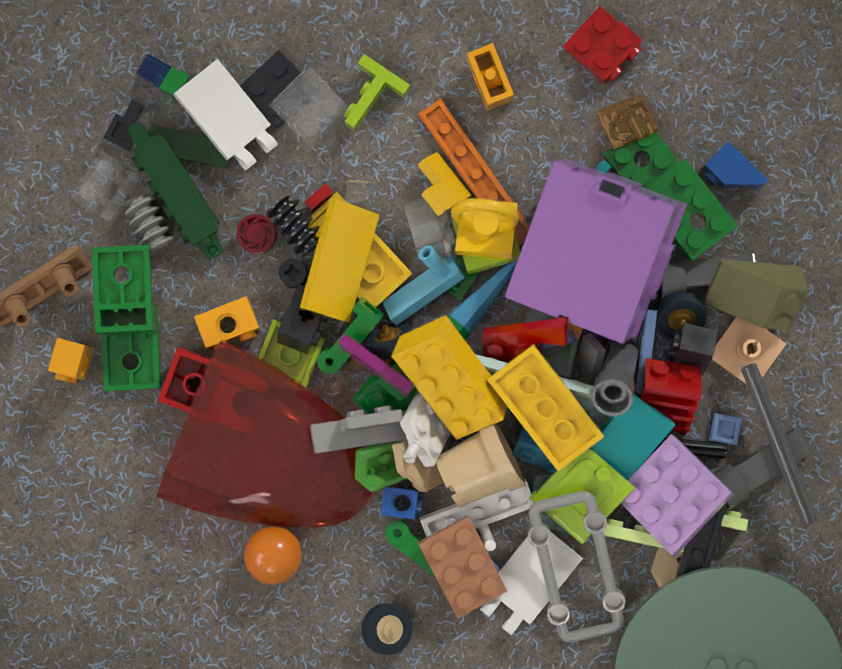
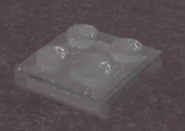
M307 66L269 105L308 146L348 107L310 66Z

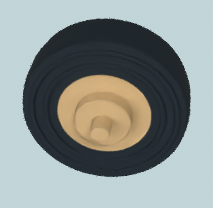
M389 603L379 604L371 608L365 615L361 627L365 644L372 651L381 655H393L401 652L410 642L413 631L412 621L408 613L400 606Z

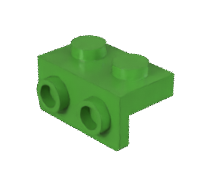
M399 441L369 445L356 450L355 479L369 491L374 492L408 479L403 478L397 473L392 444Z

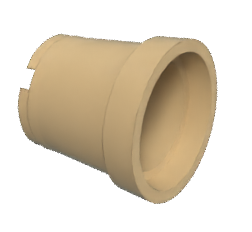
M497 423L479 430L478 433L440 454L436 460L438 470L446 487H449L452 492H456L451 497L459 508L506 489L511 492L526 486L520 466L515 456L512 455L508 441Z

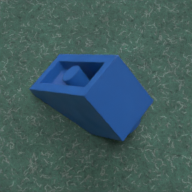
M729 141L701 168L705 172L703 174L705 180L714 187L718 185L720 188H761L769 181Z

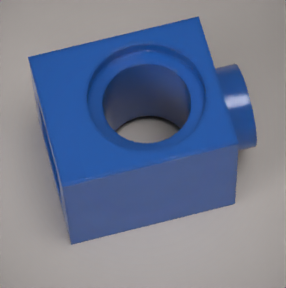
M384 487L381 515L415 519V513L421 514L423 497L418 496V490ZM406 495L411 501L409 509L400 511L395 507L394 500L397 496Z

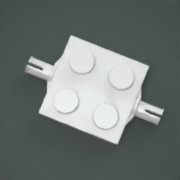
M417 390L400 422V426L406 434L408 448L403 458H405L406 462L413 463L416 456H418L424 467L435 465L451 432Z

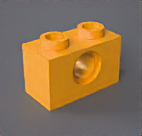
M491 43L467 53L466 61L486 110L489 111L512 102L514 93L494 44Z
M247 296L194 316L205 347L207 349L213 348L215 352L230 347L229 342L240 338L241 342L257 336L255 331L261 330L250 299ZM228 318L234 319L236 322L235 330L231 333H224L222 330L223 321Z
M57 338L48 371L56 373L54 379L74 384H77L78 379L86 381L95 348Z

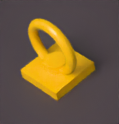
M462 198L460 202L452 207L451 216L458 223L456 255L512 259L515 230L519 222L518 203L479 198Z

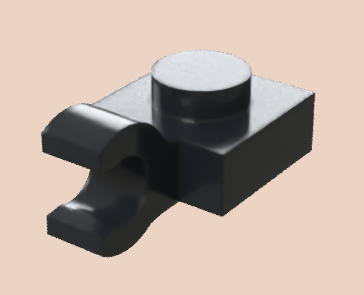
M132 100L124 117L115 114L103 138L130 152L134 142L131 139V135H129L128 128L131 126V123L134 124L138 120L144 106Z

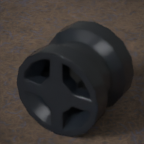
M288 259L279 267V278L285 286L297 288L298 284H305L308 273L301 261Z

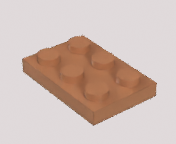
M466 515L417 542L457 619L507 592L469 516Z

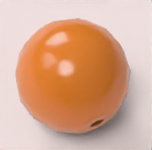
M270 526L261 528L250 537L245 546L243 559L247 571L262 584L277 585L285 583L295 575L301 565L302 550L298 539L285 528Z

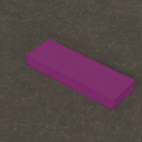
M343 334L338 340L339 349L406 398L413 392V384L410 380L348 335Z

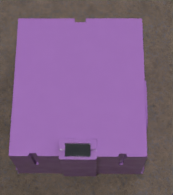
M566 158L554 161L505 297L556 318L566 316L570 318L569 323L622 344L631 337L635 338L638 335L651 299L654 300L657 297L656 291L660 288L672 257L671 253L675 250L676 245L672 243L687 204L643 188V184L612 172L604 173Z

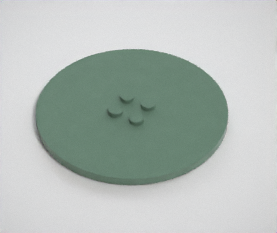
M716 566L681 575L660 587L642 603L630 619L621 637L614 669H842V653L827 619L819 608L798 588L784 579L761 570L742 566Z

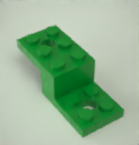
M643 123L644 125L641 124L638 127L642 135L641 138H639L636 130H633L634 136L630 141L623 142V145L616 148L612 146L602 156L617 175L641 183L643 188L687 204L674 240L692 262L738 226L688 161L685 159L680 163L653 127L650 125L653 133L650 134L645 123ZM638 152L646 153L649 157V164L645 167L637 166L634 163V155ZM699 214L704 218L705 224L702 229H694L690 225L691 215Z
M150 245L92 248L95 333L100 334L102 339L103 389L105 392L161 389L158 305L153 303ZM121 267H126L130 272L129 279L124 283H118L115 279V272ZM129 354H135L139 359L138 366L133 370H128L124 365V359Z

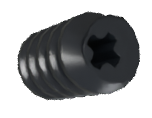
M288 195L272 206L266 215L268 218L276 217L273 225L275 227L283 226L280 234L282 236L290 235L286 242L288 245L296 244L293 251L295 254L303 253L301 256L303 258L316 249L319 240L316 233L320 227L310 228L309 225L313 218L303 219L302 216L306 212V208L296 210L295 207L300 202L299 199L290 201L289 197L291 195Z

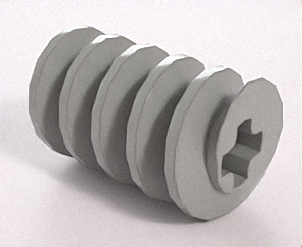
M142 195L124 202L121 207L129 208L125 212L127 218H133L129 225L131 228H138L133 234L134 237L143 238L139 241L138 245H150L151 256L167 249L168 244L174 237H164V233L170 228L169 226L160 227L159 224L165 219L164 216H155V213L161 209L160 206H151L150 204L156 199V196Z

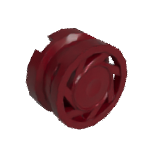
M251 214L240 221L236 236L239 244L245 251L260 255L267 253L273 248L277 239V232L269 218L262 214Z

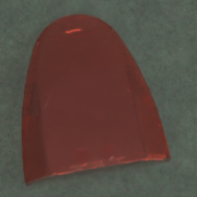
M222 339L203 376L163 474L157 497L192 510L240 522L306 528L334 526L351 519L360 512L372 495L371 491L355 479L356 450L366 446L314 454L310 425L339 421L345 417L326 403L322 397L306 388L297 379L279 370L275 365Z

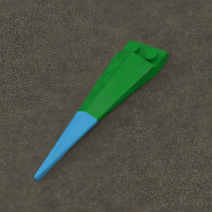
M517 261L505 264L485 284L447 316L465 341L514 272ZM395 360L388 363L390 367L410 380ZM374 374L351 400L364 410L366 414H374V408L391 406L392 411H406L417 392V388L413 384V392L406 398Z

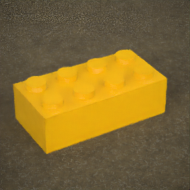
M446 315L399 337L392 354L393 359L456 440L504 419L507 405L487 379L491 377L490 373Z

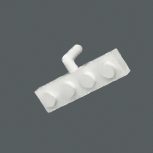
M526 479V486L510 492L506 489L461 508L454 504L419 517L426 537L467 515L475 529L478 528L485 549L493 551L496 543L488 524L528 510L533 504L529 499L531 492Z

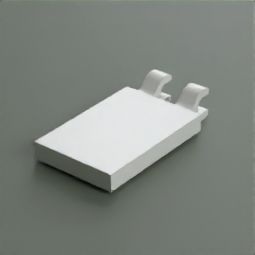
M218 59L173 94L223 157L228 160L234 156L245 171L257 162L252 154L244 148L250 141L255 139L266 154L278 145L275 139L265 131L271 124Z
M550 532L551 539L547 545L559 589L583 558ZM528 536L498 572L507 592L485 603L480 608L488 617L494 612L501 601L514 612L502 625V628L510 635L513 634L523 619L528 624H531L549 601L537 548L529 542Z

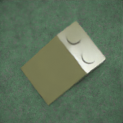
M721 259L703 301L709 306L761 328L789 331L809 292V288L802 267Z

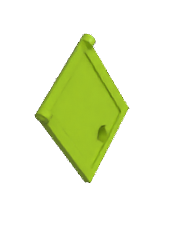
M589 448L562 469L556 470L537 492L535 491L530 495L529 499L534 503L539 500L578 491H587L595 497L598 510H601L607 518L635 487ZM585 502L544 511L581 544L591 535L585 529L583 517L587 512Z

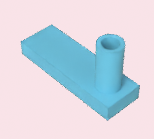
M429 245L420 250L419 258L429 269L383 301L390 320L396 326L465 278L457 261L451 254L443 259Z

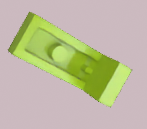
M365 54L359 60L358 67L374 79L373 81H366L359 93L362 97L357 104L352 103L344 114V117L347 118L345 125L354 132L386 87L404 99L411 90L410 84Z

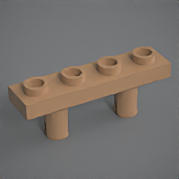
M77 243L0 292V328L12 320L18 327L28 325L31 318L27 310L60 289L65 296H72L78 291L75 279L91 270L93 266Z

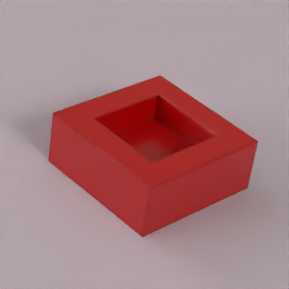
M324 184L304 202L314 213L334 193L327 184Z

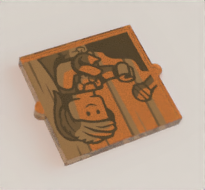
M641 94L596 112L603 127L602 133L607 135L613 149L659 132V127L652 116L653 110L648 109Z

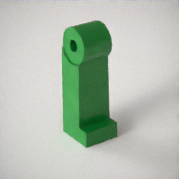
M363 296L352 309L358 316L343 333L359 344L362 343L384 315ZM337 340L334 345L327 346L318 356L317 364L321 371L332 374L337 372L350 356L339 349Z
M391 522L385 530L388 542L435 577L417 544L421 540L411 534L410 528L405 522Z

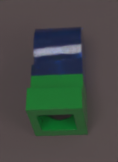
M149 54L146 55L136 72L139 77L153 84L154 87L174 99L176 98L173 94L191 80V77L186 73L176 70Z

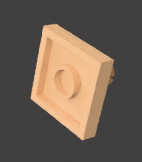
M735 317L716 343L712 361L746 384L741 368L751 363H756L763 377L786 343L767 329Z

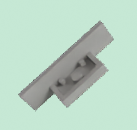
M391 406L374 408V414L364 415V410L347 412V418L339 421L310 425L314 454L403 440L407 437L400 426V422L406 411H392Z

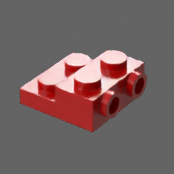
M599 6L562 48L604 84L608 79L613 82L623 71L620 66L626 59L631 62L641 52L642 49L639 45L642 39L623 22L619 23L604 8Z

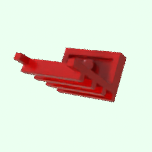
M645 358L643 364V387L639 398L673 420L675 426L672 430L681 432L680 435L686 436L689 433L690 423L694 419V412L698 409V401L702 398V367Z

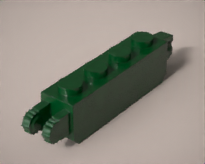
M139 122L131 123L128 132L136 145L132 149L135 154L131 158L140 173L145 170L151 179L147 182L149 188L155 196L160 194L166 204L162 205V208L170 220L175 218L179 223L180 228L177 231L185 244L191 242L193 246L196 245L209 260L216 258L224 250L216 234L220 223L167 139L159 135L152 137L143 124Z

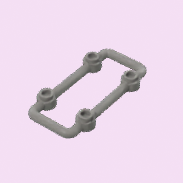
M578 491L534 502L528 511L531 524L527 531L528 540L537 548L550 601L547 607V618L556 626L559 638L570 643L618 632L624 624L622 609L625 606V597L623 592L616 588L603 532L607 527V520L605 514L598 510L595 497L590 492ZM585 502L587 512L583 517L585 529L593 536L605 587L602 603L604 608L611 612L613 621L568 631L566 622L570 617L569 607L560 598L547 545L551 539L549 527L542 522L540 512Z

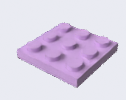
M671 434L628 480L635 488L621 504L672 556H676L734 493L682 442Z

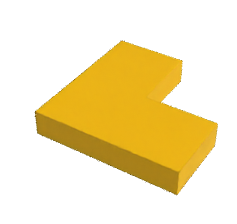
M438 152L428 156L418 164V167L433 184L421 195L438 216L452 209L462 198L468 199L471 196V193Z

